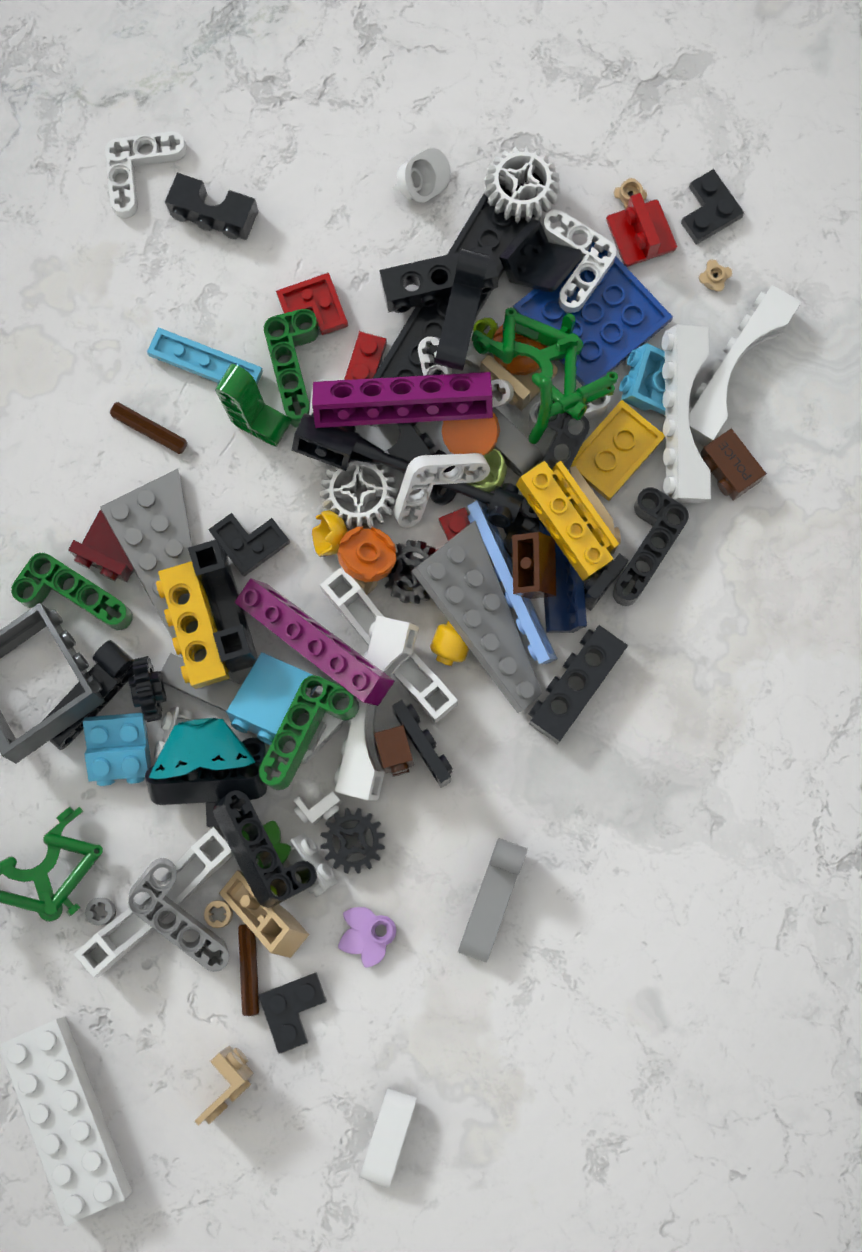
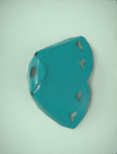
M205 718L190 720L174 725L151 770L149 778L164 779L181 776L199 767L211 770L245 767L255 763V760L223 719ZM238 753H240L241 755L247 757V758L241 757V758L238 759V760L235 759V758L238 756ZM220 755V757L224 759V761H212V759ZM180 760L187 763V765H180L178 768H175ZM161 764L165 768L164 771H162L161 769L155 771L157 768L160 767Z

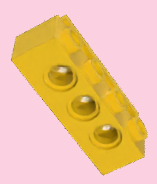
M543 461L519 478L516 486L583 581L613 560L610 552L619 545L618 541L562 461L556 463L552 470L546 461Z
M192 561L158 571L160 580L156 581V586L160 598H166L168 609L164 610V614L169 627L174 626L177 637L172 638L177 655L182 654L185 665L180 668L185 683H190L193 688L198 689L230 679L229 670L222 664L213 633L217 632L207 594L202 583L196 577ZM183 594H190L187 603L178 604V600ZM197 621L198 628L196 631L187 633L186 629L189 623ZM205 649L207 654L204 660L195 662L194 657L197 651Z

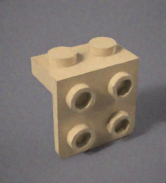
M489 354L481 361L480 372H490L491 380L502 379L512 385L514 395L509 404L515 405L521 411L540 393V389L531 379L534 373H541L540 367L527 375H512ZM552 363L553 379L558 373V368L555 364ZM498 384L497 390L500 391L502 395L506 394L505 388H500Z
M228 1046L210 1061L231 1086L195 1120L198 1126L204 1120L210 1124L228 1107L224 1102L229 1098L233 1102L251 1085L247 1079L254 1073L246 1065L248 1062L247 1057L238 1048L233 1050Z

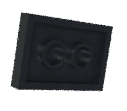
M403 700L392 705L393 714L400 725L404 726L405 733L439 786L442 788L450 783V774L453 772V768L444 754L438 757L434 750L437 747V743L428 729L422 731L419 727L420 717L413 705L410 703L406 706Z

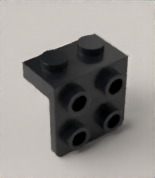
M531 219L499 256V259L510 283L553 292L582 259L583 254L581 249L550 243L541 222Z

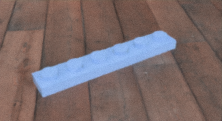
M475 501L467 505L470 511L468 515L469 522L476 521L488 555L494 564L493 568L498 581H502L506 590L504 592L506 602L510 608H514L518 616L516 624L523 635L526 634L530 642L528 650L531 657L535 661L538 660L539 664H549L557 660L531 600L513 594V561L505 550L504 542L497 527L488 520L489 514L486 513L488 509L486 503Z

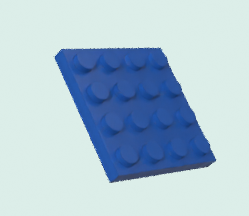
M592 242L588 252H591L592 247L594 248L595 242ZM608 251L599 252L598 257L602 259L608 255ZM615 257L613 265L584 306L578 312L571 313L576 319L573 333L577 334L583 342L582 351L577 355V381L584 386L606 376L608 372L627 359L634 349L645 344L669 324L673 318L617 257ZM582 259L555 291L546 292L533 289L518 301L513 308L517 313L560 330L563 317L568 313L559 305L560 292ZM590 270L580 273V278L584 282H592L596 278L595 274ZM577 286L573 295L567 297V302L577 301V295L580 290ZM565 358L559 360L565 366Z

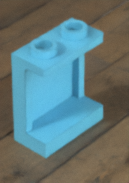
M261 652L226 711L231 726L242 733L250 731L256 734L259 740L271 745L302 681L308 676L313 675ZM317 686L311 690L310 697H312Z

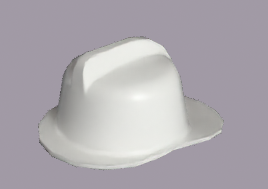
M429 148L420 152L400 166L397 172V184L393 187L394 190L400 191L403 196L416 202H427L447 187L451 171L449 161L439 149Z

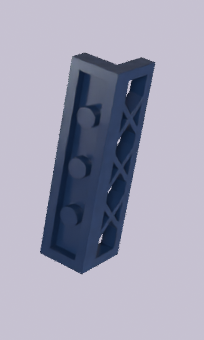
M539 519V532L551 536ZM555 542L556 596L544 597L546 633H574L587 626L584 581Z

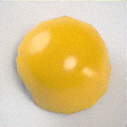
M330 510L323 511L316 516V519L321 520V523L312 529L313 544L319 557L337 554L340 541L347 533L346 524L337 513Z

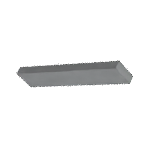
M170 653L161 670L163 683L226 712L242 685L227 679L195 689L190 683L186 684L180 668L185 665L183 658ZM301 714L297 719V725L306 724L309 720V715ZM321 721L308 750L314 752L327 726L326 723Z

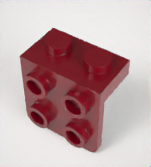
M100 510L82 544L73 540L68 551L75 557L74 562L87 569L93 566L101 570L100 574L112 581H116L118 578L128 582L134 569Z

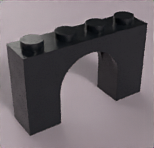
M217 539L189 547L188 550L196 577L205 589L218 632L213 633L222 664L231 673L253 667L258 657L244 610L234 603L239 593L226 552Z

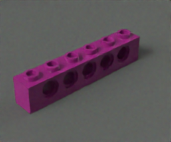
M490 372L313 382L312 408L315 428L493 418Z
M250 578L234 602L363 703L379 706L395 680L267 583Z

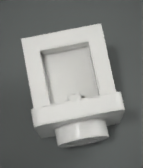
M332 791L309 809L300 797H296L294 802L297 804V807L294 808V811L304 823L309 820L315 825L322 818L328 821L335 813H338L340 811L338 805L342 801Z

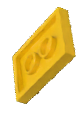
M621 400L582 443L570 467L576 466L588 485L610 501L665 439V436Z

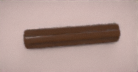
M115 402L110 409V415L113 418L178 454H182L187 447L186 439L120 402Z
M241 924L238 927L242 1014L243 1016H256L259 1014L256 936L246 924Z

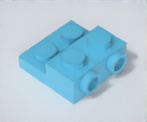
M646 343L630 353L627 365L631 366L629 374L622 379L619 386V391L623 392L621 400L643 411L651 409L665 415V407L662 402L665 392V379L662 376L665 351Z
M131 713L85 717L83 728L87 750L84 755L88 781H97L99 786L111 785L115 782V779H126L127 783L130 784L144 781L146 771L152 767L144 714Z

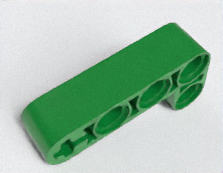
M299 309L272 316L264 324V334L286 416L291 421L290 425L296 428L304 413L309 414L310 404L295 347L311 343L319 335L317 318L308 309ZM303 323L312 324L307 330L299 329V326ZM275 330H284L281 336H272ZM281 356H291V359L286 363L278 362ZM290 381L298 383L294 389H286L285 385ZM293 402H299L301 414H295Z
M230 364L215 389L230 421L238 428L272 446H278L291 421L283 413L264 403L255 379L248 371L235 364Z
M37 553L32 556L11 587L12 596L28 608H33L38 603L42 604L53 589L115 630H123L132 622V612L123 602L46 553ZM45 563H50V570L45 574H40L41 566ZM69 578H74L73 587L64 590V582ZM28 587H33V594L29 598L24 599V590ZM93 593H98L97 602L93 605H87L88 597ZM109 606L114 611L120 612L121 617L119 619L113 617L106 611L107 607Z
M313 675L305 678L259 769L261 780L275 790L287 788L291 784L325 713L341 720L354 718L359 710V702L356 697L344 687L320 676ZM316 686L323 687L319 697L310 698L313 688ZM342 698L350 699L346 709L337 710L336 706L339 700ZM303 713H309L308 722L301 726L297 725L298 717ZM295 740L296 746L294 750L290 753H284L283 748L286 742ZM279 756L287 761V764L278 761ZM273 771H280L281 775L279 778L272 777L271 773Z

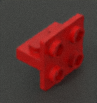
M641 193L632 195L625 210L608 215L606 218L622 262L626 267L673 252L677 248L673 234L657 199L645 203Z

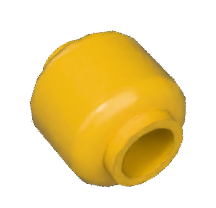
M449 621L446 624L438 625L430 644L431 651L437 655L436 660L448 666H452L453 662L465 661L469 648Z

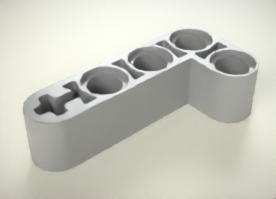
M498 838L458 950L459 953L487 963L528 848Z
M167 858L156 859L130 889L128 898L130 910L207 970L215 972L222 970L229 962L226 943L165 896L176 882V868L173 862ZM158 868L169 869L171 876L165 881L157 880L153 874ZM146 892L151 896V900L146 905H139L134 901V896L137 893ZM164 911H171L174 913L175 919L171 923L164 924L159 921V914ZM191 929L197 931L199 937L193 942H187L182 938L183 933ZM205 940L207 948L212 952H216L219 949L221 957L214 956L210 959L209 951L203 946Z

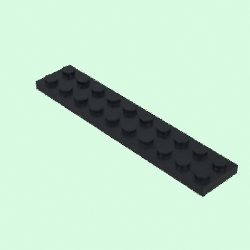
M533 172L532 176L539 180V184L544 185L541 178ZM500 184L502 190L511 197V191L505 189V185ZM484 192L448 254L460 252L461 249L470 250L491 245L500 278L504 268L499 256L528 222L525 217H521L517 223L515 216L512 215L506 220L504 218V211L496 214L495 206L489 205V197ZM438 278L433 281V283L437 285H442L447 282L442 278ZM491 292L480 295L476 317L478 316L479 312L481 311ZM449 299L439 301L436 305L430 307L422 305L415 307L373 378L423 376L418 354L419 343L426 337L440 338ZM430 343L431 346L426 351L427 354L433 355L435 362L434 352L437 351L438 346ZM429 363V367L436 365L434 363ZM437 370L433 375H443L444 372Z

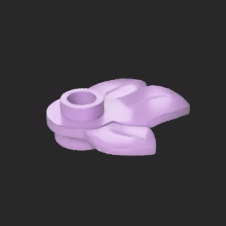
M354 907L343 912V917L351 928L342 936L338 948L349 954H361L362 963L365 968L378 964L385 956L386 945L390 944L396 936L394 921L384 915L376 916L370 909L365 907ZM378 925L386 926L387 933L385 936L380 937L376 934V927Z

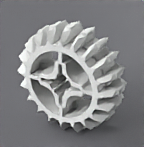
M515 146L513 154L504 150L502 158L495 156L493 165H489L487 168L488 175L484 178V184L486 185L485 195L489 197L488 203L490 206H495L496 214L504 211V218L506 220L512 215L515 216V221L518 223L521 217H525L526 221L529 222L532 215L540 219L542 211L548 213L551 210V204L556 203V194L560 191L558 183L560 175L555 172V163H549L548 154L540 158V151L538 149L534 153H529V148L526 146L524 152H519ZM533 172L541 178L544 185L539 184V180L532 176ZM500 184L505 185V189L511 191V197L502 190Z
M354 461L349 463L346 471L336 467V472L328 469L326 475L329 479L321 481V485L326 488L320 491V497L326 499L321 503L323 509H329L337 513L344 522L346 521L348 531L352 529L353 524H357V527H363L362 524H368L369 529L374 528V520L382 525L384 519L381 514L386 516L392 515V510L388 506H395L396 499L393 496L398 495V489L392 487L396 484L395 477H388L391 473L389 467L381 469L383 464L372 465V463ZM363 474L374 477L382 487H375V484L366 483L363 480ZM353 475L351 483L341 485V488H338L339 484L346 477ZM358 482H360L361 489L363 490L360 504H358L357 497H355ZM381 497L374 508L364 512L368 502ZM336 499H343V502H351L355 507V513L343 509Z

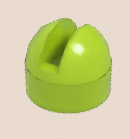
M484 317L474 324L473 331L478 330L490 339H493L498 329V324L491 317ZM489 326L490 330L486 334L484 330Z

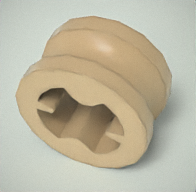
M212 901L205 908L204 918L211 927L222 928L231 922L233 910L225 901ZM214 907L217 909L225 908L226 913H223V915H226L224 921H213L211 915H214V913H211Z

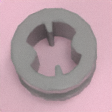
M95 898L88 903L85 912L88 921L92 924L105 925L113 920L116 909L111 900ZM101 903H104V910L108 914L106 917H100V920H98L94 907L101 906Z

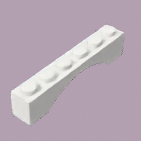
M771 285L767 293L760 292L753 304V307L756 308L752 316L746 314L738 327L742 331L737 339L732 336L724 349L727 355L723 362L717 359L709 372L713 376L708 384L703 382L694 397L698 400L694 407L689 405V422L694 441L705 447L716 438L728 418L726 404L727 386L734 366L753 347L768 339L780 336L797 311L801 301L774 285Z
M676 324L666 330L662 338V348L665 350V363L662 368V376L665 379V392L662 398L663 406L665 407L663 434L666 436V448L663 453V462L666 465V478L664 479L663 490L666 495L679 503H701L711 499V471L703 461L694 443L688 410L693 381L701 365L709 356V327Z
M341 567L322 582L320 587L322 592L369 646L371 640L369 638L370 626L375 622L376 615L384 616L353 577L347 574ZM414 651L412 656L403 662L393 674L435 724L458 705L456 697Z
M376 615L375 622L371 624L369 630V638L371 639L369 649L363 657L391 677L399 666L412 656L419 626ZM357 698L359 710L354 718L348 720L350 729L348 738L344 740L341 748L343 759L341 767L337 769L334 778L336 784L335 792L365 800L378 801L385 771L379 759L374 736L377 706L363 703Z
M215 827L210 829L175 864L176 882L165 896L178 906L233 856L220 829ZM168 871L159 881L167 880L171 876V872ZM145 893L136 903L146 905L150 902L151 896ZM128 908L90 938L74 953V956L93 978L102 976L154 928ZM171 911L160 913L158 916L159 921L161 922Z

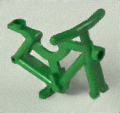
M507 308L503 323L502 342L494 341L478 330H475L472 334L473 346L478 353L485 355L487 352H490L505 364L511 363L513 358L519 355L529 357L539 365L541 373H534L531 379L540 389L541 403L537 422L528 437L531 444H537L548 426L549 418L559 413L567 412L575 420H580L587 410L586 404L606 395H613L615 390L613 384L617 382L618 375L616 372L610 371L606 376L576 390L577 355L582 351L583 342L577 334L573 333L576 321L574 315L567 313L563 317L561 329L559 330L517 313L514 308ZM515 333L548 347L540 350L534 346L515 341ZM565 358L563 394L552 384L553 365L551 361H559Z
M70 806L56 818L60 823L44 835L43 843L47 845L48 851L40 865L32 869L22 870L15 867L17 860L14 857L10 856L0 861V875L3 874L8 879L20 882L34 881L39 900L0 890V903L37 912L42 920L48 922L55 921L61 916L63 911L62 904L68 908L66 913L69 916L81 908L77 903L73 905L67 897L101 856L103 848L97 844L61 836L66 825L83 812L80 807L74 811ZM60 849L85 855L54 894L48 873L56 865ZM94 849H97L99 853L96 854Z

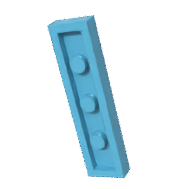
M159 327L147 350V354L152 358L216 383L221 381L230 364H235L248 371L254 377L256 384H258L263 373L262 367Z

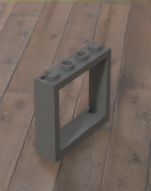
M38 603L0 630V658L47 626L85 692L18 739L15 738L0 711V754L15 764L105 702L100 693L103 690L101 684L94 675L90 676L86 670L89 667L87 660L80 652L76 653L73 648L76 645L74 638L67 630L63 631L60 626L63 623L61 616L55 609L50 611L41 603Z

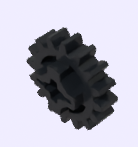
M407 540L406 545L396 544L398 550L396 552V562L394 568L387 576L389 581L384 585L385 588L393 589L391 596L400 597V602L420 604V598L429 601V594L412 573V570L432 555L436 548L427 546V543L417 541L416 543V541ZM413 553H419L424 558H417ZM407 585L409 588H413L414 591H408L403 586Z
M149 656L134 659L133 672L135 676L129 677L134 707H141L142 714H144V719L147 722L161 720V702L167 701L161 671L154 672Z
M346 808L344 817H341L338 813L334 814L336 820L334 824L326 821L325 824L330 830L329 832L321 833L320 836L326 838L327 843L320 845L321 849L329 850V853L324 857L325 860L328 861L333 858L336 860L333 865L334 869L339 868L342 864L344 865V873L348 874L351 867H354L356 873L360 874L362 865H365L368 869L372 868L370 862L372 858L380 861L381 858L376 852L378 849H385L386 846L379 843V839L386 836L385 833L377 832V829L381 826L379 821L371 823L373 814L369 813L364 818L362 817V809L358 808L355 815H352L349 808ZM359 821L354 828L344 829L341 827L345 822ZM368 829L371 830L373 835L372 847L366 843L365 834ZM342 833L350 836L358 833L357 840L361 842L365 849L363 850L356 846L348 849L349 842L342 836ZM334 835L340 839L341 848L338 854L333 845ZM362 853L366 856L359 861H347L352 854Z

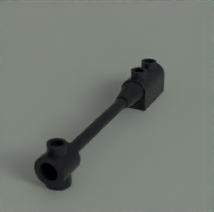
M304 413L294 434L292 451L344 471L347 470L351 460L378 465L383 464L406 473L410 463L384 453V450L355 432V426L315 428L313 413L312 415ZM466 483L438 484V486L488 504L486 512L489 514L488 520L491 524L500 528L509 527L511 523H514L524 496L518 494V487L511 483L503 484L502 488L496 486L493 494Z

